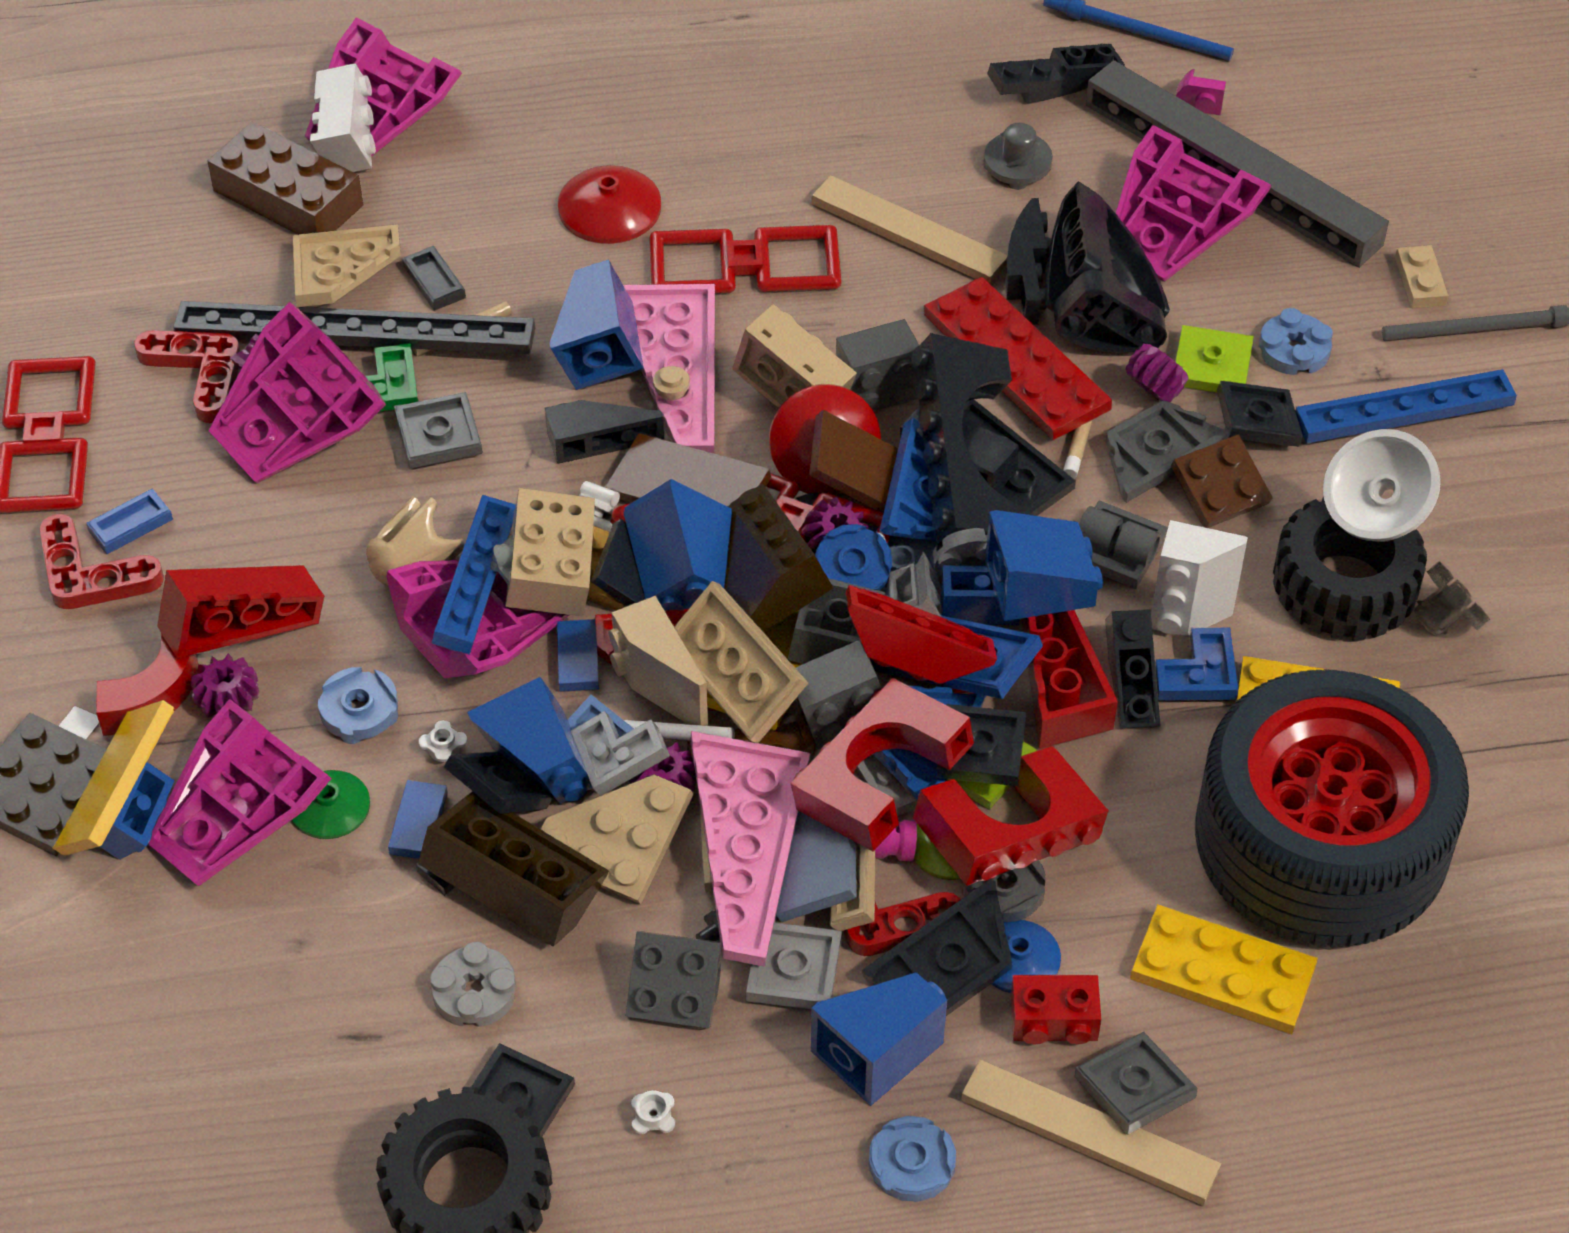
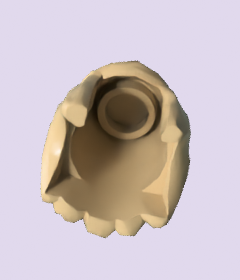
M413 496L388 521L378 535L369 541L366 549L368 566L373 576L382 584L388 586L386 578L388 570L419 561L451 560L463 551L465 543L462 538L451 540L437 536L433 526V514L438 504L432 497L427 499L410 518V515L421 505L418 499Z

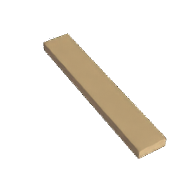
M830 175L812 195L813 205L974 279L983 277L990 285L1007 266L1008 255Z
M979 1060L962 1093L961 1101L1201 1206H1204L1222 1163L1141 1128L1127 1135L1110 1115L983 1060Z

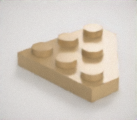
M398 224L293 235L294 284L297 307H319L323 304H333L400 257Z
M652 775L546 818L541 830L608 869V875L601 888L641 904L693 793L688 788Z

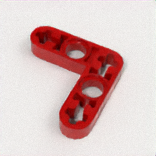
M159 330L145 331L138 335L134 341L137 359L143 365L200 368L193 404L199 420L205 423H213L236 380L238 367L233 364L231 357L235 353L240 352L237 339L231 334ZM185 346L196 347V350L189 354L178 352ZM214 374L226 375V378L220 382H210L208 380ZM211 395L215 396L216 402L212 404V407H209Z
M54 514L48 516L40 525L49 588L53 601L59 608L75 609L150 593L161 587L164 581L161 564L157 558L151 555H139L83 567L76 528L72 518L68 515ZM62 530L64 542L57 543L55 538L56 531ZM70 556L74 558L69 565L60 567L54 565L55 560L60 557ZM149 571L148 576L141 577L142 572ZM128 574L129 581H125L123 575ZM105 577H114L117 579V581L109 587H100L97 585L98 581ZM70 579L72 592L65 593L63 580Z
M940 892L878 909L875 902L874 922L864 924L868 934L873 935V939L866 940L864 935H860V926L843 930L849 947L858 955L873 956L888 952L926 925L924 913H926V919L932 921L941 914L938 913L939 909L945 908L947 910L961 899L954 893ZM901 917H910L918 925L911 931H902L894 923Z

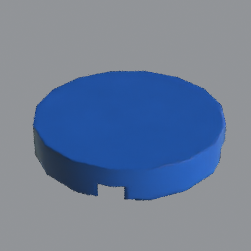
M859 524L842 525L829 531L819 544L815 555L828 578L878 591L887 583L892 569L891 550L884 537Z

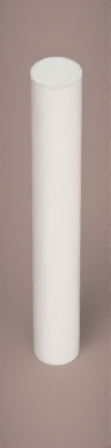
M624 720L634 729L647 722ZM654 722L659 728L663 739L690 741L691 731L732 739L735 737L734 729L731 727Z

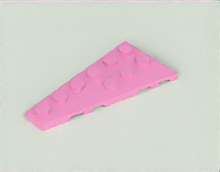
M715 284L623 285L634 306L644 369H641L658 411H662L664 425L671 441L715 454ZM667 366H676L684 369L689 374L690 386L682 398L666 400L659 396L653 386V377L658 370Z
M691 731L690 741L719 935L722 942L723 959L765 967L798 816L790 783L801 769L809 765L810 753Z

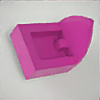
M1195 69L1187 72L1177 87L1176 97L1204 113L1221 115L1226 81L1194 77Z

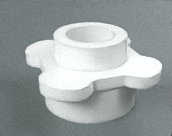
M444 720L438 721L435 724V728L429 734L422 735L419 738L420 748L428 750L430 757L438 762H447L450 755L459 754L460 748L467 744L466 734L455 731L451 728L450 722Z
M652 1090L638 1094L632 1099L631 1105L636 1115V1118L632 1121V1128L636 1133L645 1134L649 1130H660L663 1133H668L674 1129L675 1119L671 1117V1108L674 1106L672 1095ZM650 1111H656L657 1115L651 1116L649 1113Z

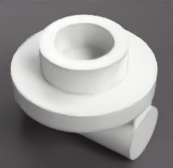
M588 481L582 484L581 494L579 495L595 498L594 515L602 518L604 513L612 515L613 508L617 505L620 498L618 492Z

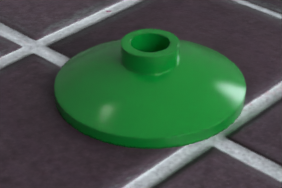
M326 770L323 772L332 779L306 810L292 819L294 825L302 833L318 839H334L353 832L364 822L370 809L368 789L358 777L345 771Z

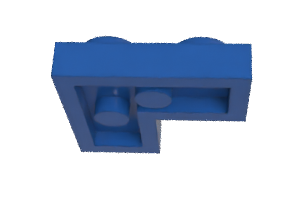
M1230 627L1191 628L1190 644L1192 659H1156L1158 700H1237L1238 683Z

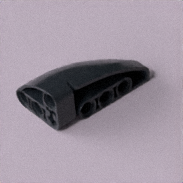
M1078 181L1061 202L1054 225L1047 261L1045 306L1054 312L1056 332L1059 336L1074 344L1105 352H1135L1143 344H1151L1153 347L1159 348L1167 338L1165 317L1170 311L1161 282L1146 254L1117 214L1099 194Z

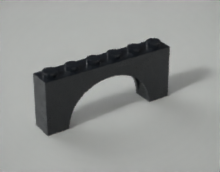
M930 333L914 349L912 366L915 368L917 384L915 393L916 398L919 399L920 429L923 431L925 447L924 461L927 464L928 493L931 496L933 510L932 526L935 529L937 545L943 546L942 540L958 531L980 528L984 529L985 535H987L990 511L1000 510L1031 515V508L1023 507L1006 499L987 483L975 467L963 436L962 417L966 402L974 399L994 400L1012 381L1008 350Z

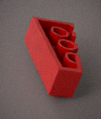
M304 565L166 570L157 627L175 656L181 658L319 624L325 596Z
M1075 610L1021 618L1023 632L1039 635L1043 644L1042 648L1028 665L1039 749L1114 730L1118 701Z

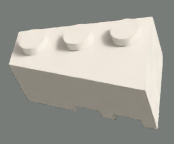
M356 63L316 72L314 100L315 103H319V112L313 113L312 121L314 124L318 123V131L310 136V142L320 156L352 172L372 168L371 154L376 152L375 142L369 125L374 123L372 109L368 104L367 96L372 95L371 84L368 76L362 75Z

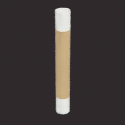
M1093 420L1074 430L1063 469L1073 479L1078 475Z

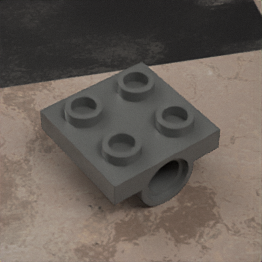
M1100 500L1095 507L1089 506L1086 509L1079 523L1083 537L1088 536L1091 541L1093 553L1091 561L1093 566L1100 568L1102 576L1137 589L1164 543L1168 527Z
M637 931L625 1016L710 1028L720 983L722 942Z

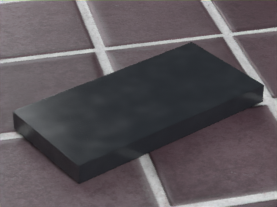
M975 399L966 402L963 418L974 421L981 427L997 435L1007 437L1019 445L1018 470L998 492L999 494L1018 505L1031 508V515L1038 516L1075 489V479Z

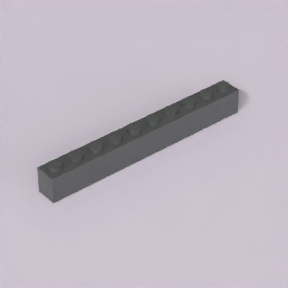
M1113 60L1088 80L1087 107L1141 139L1144 138L1152 125L1182 139L1185 154L1232 178H1235L1241 169L1271 184L1270 190L1257 208L1360 268L1384 246L1389 220Z

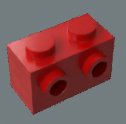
M1013 975L1010 995L1013 1041H1025L1028 1044H1042L1046 1041H1068L1071 1044H1085L1089 1041H1098L1102 1020L1098 975Z

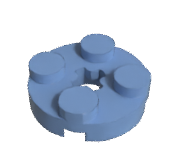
M1287 308L1281 312V315L1271 318L1264 324L1260 333L1259 347L1263 351L1262 357L1264 361L1279 372L1297 375L1298 370L1309 369V373H1313L1323 368L1329 360L1333 331L1331 327L1323 324L1318 319L1302 314L1295 308ZM1290 341H1298L1303 345L1296 344L1295 346H1291L1289 343Z
M362 667L347 668L332 675L323 685V693L320 699L318 698L321 721L327 730L334 735L340 736L343 742L356 744L362 739H368L382 733L389 726L396 723L398 719L396 687L392 680L381 671L374 669V674L362 672ZM354 699H358L360 702L368 701L363 707L352 708L351 701Z

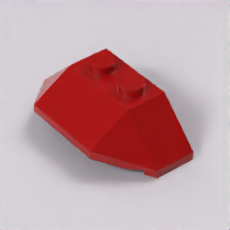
M848 585L846 589L848 611L867 657H870L875 663L883 667L894 666L907 671L918 680L925 681L928 679L941 684L993 666L997 660L993 639L985 635H978L970 629L948 619L874 591L860 589L853 585Z

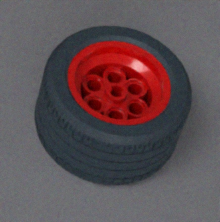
M1329 669L1299 671V673L1294 672L1268 680V682H1264L1250 690L1231 706L1218 724L1211 739L1195 816L1196 844L1203 868L1215 889L1231 907L1235 908L1236 912L1241 913V916L1248 918V921L1255 923L1256 926L1263 927V930L1271 931L1273 935L1278 934L1279 937H1287V940L1290 941L1296 940L1297 943L1304 942L1306 945L1310 943L1313 946L1321 945L1322 947L1327 945L1330 947H1336V945L1338 947H1344V945L1350 947L1353 945L1358 946L1362 943L1368 944L1370 941L1375 942L1378 939L1382 940L1386 936L1389 937L1393 933L1406 928L1422 915L1435 900L1443 886L1468 808L1469 784L1464 758L1451 732L1447 730L1441 719L1434 712H1431V709L1424 706V703L1418 701L1417 698L1411 696L1408 692H1404L1401 688L1388 684L1386 681L1360 673Z

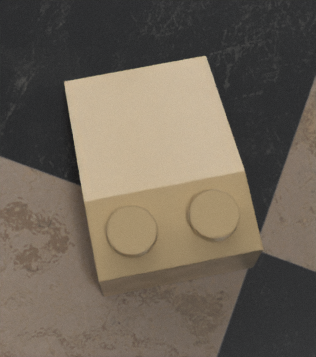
M656 596L612 612L613 629L609 630V638L615 653L610 655V659L616 674L619 677L624 675L632 690L686 724L708 726L707 682Z

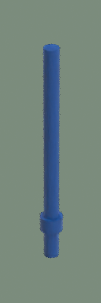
M1044 0L1043 3L1044 7L1065 12L1067 17L1073 19H1089L1228 61L1231 60L1234 52L1232 47L1088 6L1086 1Z

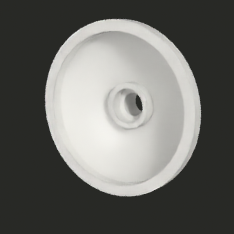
M1373 430L1353 438L1335 454L1325 473L1323 484L1324 501L1331 517L1348 534L1366 541H1389L1412 532L1430 515L1439 496L1440 472L1434 456L1418 438L1399 430ZM1386 490H1394L1390 498H1382V494Z

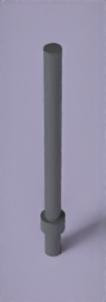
M1567 305L1550 306L1549 310L1383 326L1382 337L1386 341L1550 324L1552 328L1563 327L1569 324V308Z

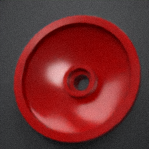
M618 165L597 166L577 174L564 185L558 197V213L563 225L581 239L600 244L622 243L645 234L654 226L661 213V195L655 183L639 171Z
M816 384L795 392L779 407L770 427L769 450L773 463L780 475L797 482L800 491L804 493L826 492L837 495L843 492L809 476L815 416L822 410H825L881 439L880 427L869 404L857 393L839 385Z

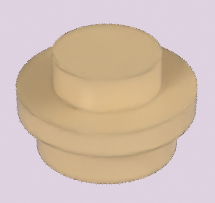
M667 366L655 373L653 386L663 399L677 400L682 398L688 390L690 377L680 367Z

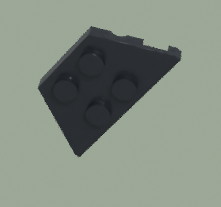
M992 878L896 945L862 970L863 977L866 981L877 985L909 974L918 973L925 981L934 982L941 988L947 999L946 1016L1012 969V960L999 905L996 882Z

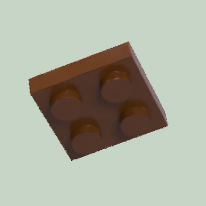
M1239 434L1176 458L1170 465L1204 528L1212 527L1265 506L1273 499Z

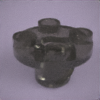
M1438 561L1427 570L1428 575L1438 589L1423 601H1416L1418 605L1415 607L1414 612L1419 623L1429 633L1433 635L1444 633L1446 635L1448 628L1462 616L1476 630H1479L1491 620L1476 602L1470 605L1473 602L1471 599L1473 596L1458 579L1453 583L1450 582L1454 579V576L1441 561Z

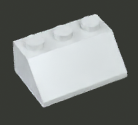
M1170 520L1157 575L1151 613L1152 629L1160 630L1167 634L1189 636L1191 628H1207L1231 617L1235 607L1248 537Z

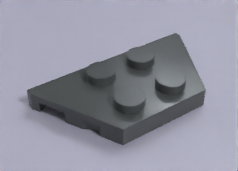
M1163 400L1107 431L1105 442L1122 499L1127 503L1174 476L1175 473L1170 466L1174 459L1228 439L1226 427L1222 429L1206 423L1205 415L1194 411H1186L1179 405Z

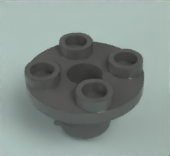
M1014 123L987 144L983 165L993 177L1007 183L1012 189L1020 190L1024 189L1027 184L1037 182L1048 174L1052 167L1053 155L1049 145L1043 139L1036 136V131L1032 126L1025 123Z

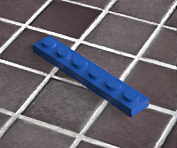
M1501 369L1296 407V415L1306 443H1312L1373 430L1394 428L1513 406L1517 395L1505 371Z
M482 494L435 628L432 644L470 655L497 571H493L490 566L494 554L493 549L495 545H501L509 538L516 504Z

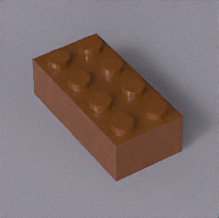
M253 121L207 160L213 191L298 235L336 231L364 205L358 174Z

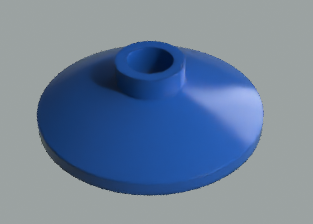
M1026 920L1004 922L1006 939L1012 960V969L993 982V986L1011 993L1013 975L1058 974L1061 952L1056 939L1048 930ZM1021 947L1026 949V951L1018 952L1013 948Z

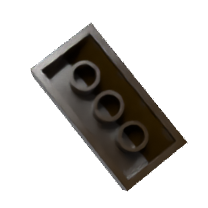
M473 791L427 827L418 862L425 869L553 947L577 926L609 872L608 869L513 812L499 814Z

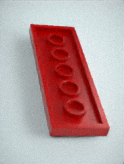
M983 277L924 305V316L945 336L1008 350L1012 381L1002 392L1052 440L1112 410V399Z

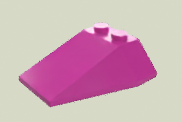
M357 17L338 41L328 68L331 69L356 63L362 75L368 76L372 95L367 96L374 118V123L369 125L375 142V153L439 104L462 74L459 69L435 57L428 64L391 45L382 30ZM316 103L313 113L319 112V103ZM312 116L305 133V137L309 141L311 134H315L318 131V123H313Z
M1152 125L1133 152L1116 214L1146 254L1158 278L1165 282L1250 217L1270 190L1271 184L1241 169L1236 177L1232 178L1185 154L1182 139Z
M289 302L262 329L214 419L209 432L253 481L259 483L360 431L386 403L376 387L340 348L293 303Z
M459 560L419 561L388 570L386 575L400 630L443 678L474 675L506 665L557 626L559 621H563L570 616L567 614L506 607L507 583L500 573L497 572L469 655L431 643Z
M229 699L203 729L152 831V837L148 844L191 881L200 886L305 811L332 778L307 758L301 757L269 732L254 717Z

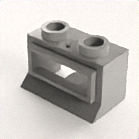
M924 552L917 564L914 565L912 563L890 572L886 587L880 590L885 592V596L941 617L936 606L941 604V599L937 590L941 589V583Z

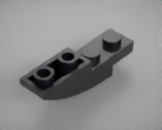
M1101 43L1098 45L1053 48L1049 59L990 63L987 74L1000 95L1020 93L1026 103L1050 100L1088 88V80L1113 60L1123 66L1125 64L1112 44Z
M1031 198L1016 220L1008 246L1005 281L1006 300L1020 299L1023 316L1033 325H1039L1040 310L1046 309L1045 288H1039V284L1042 283V273L1045 271V261L1048 258L1051 237H1045L1044 234L1048 230L1047 213L1040 210L1039 198Z

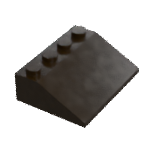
M763 483L756 488L745 491L738 499L728 505V507L732 508L724 589L762 632L834 589L815 554Z

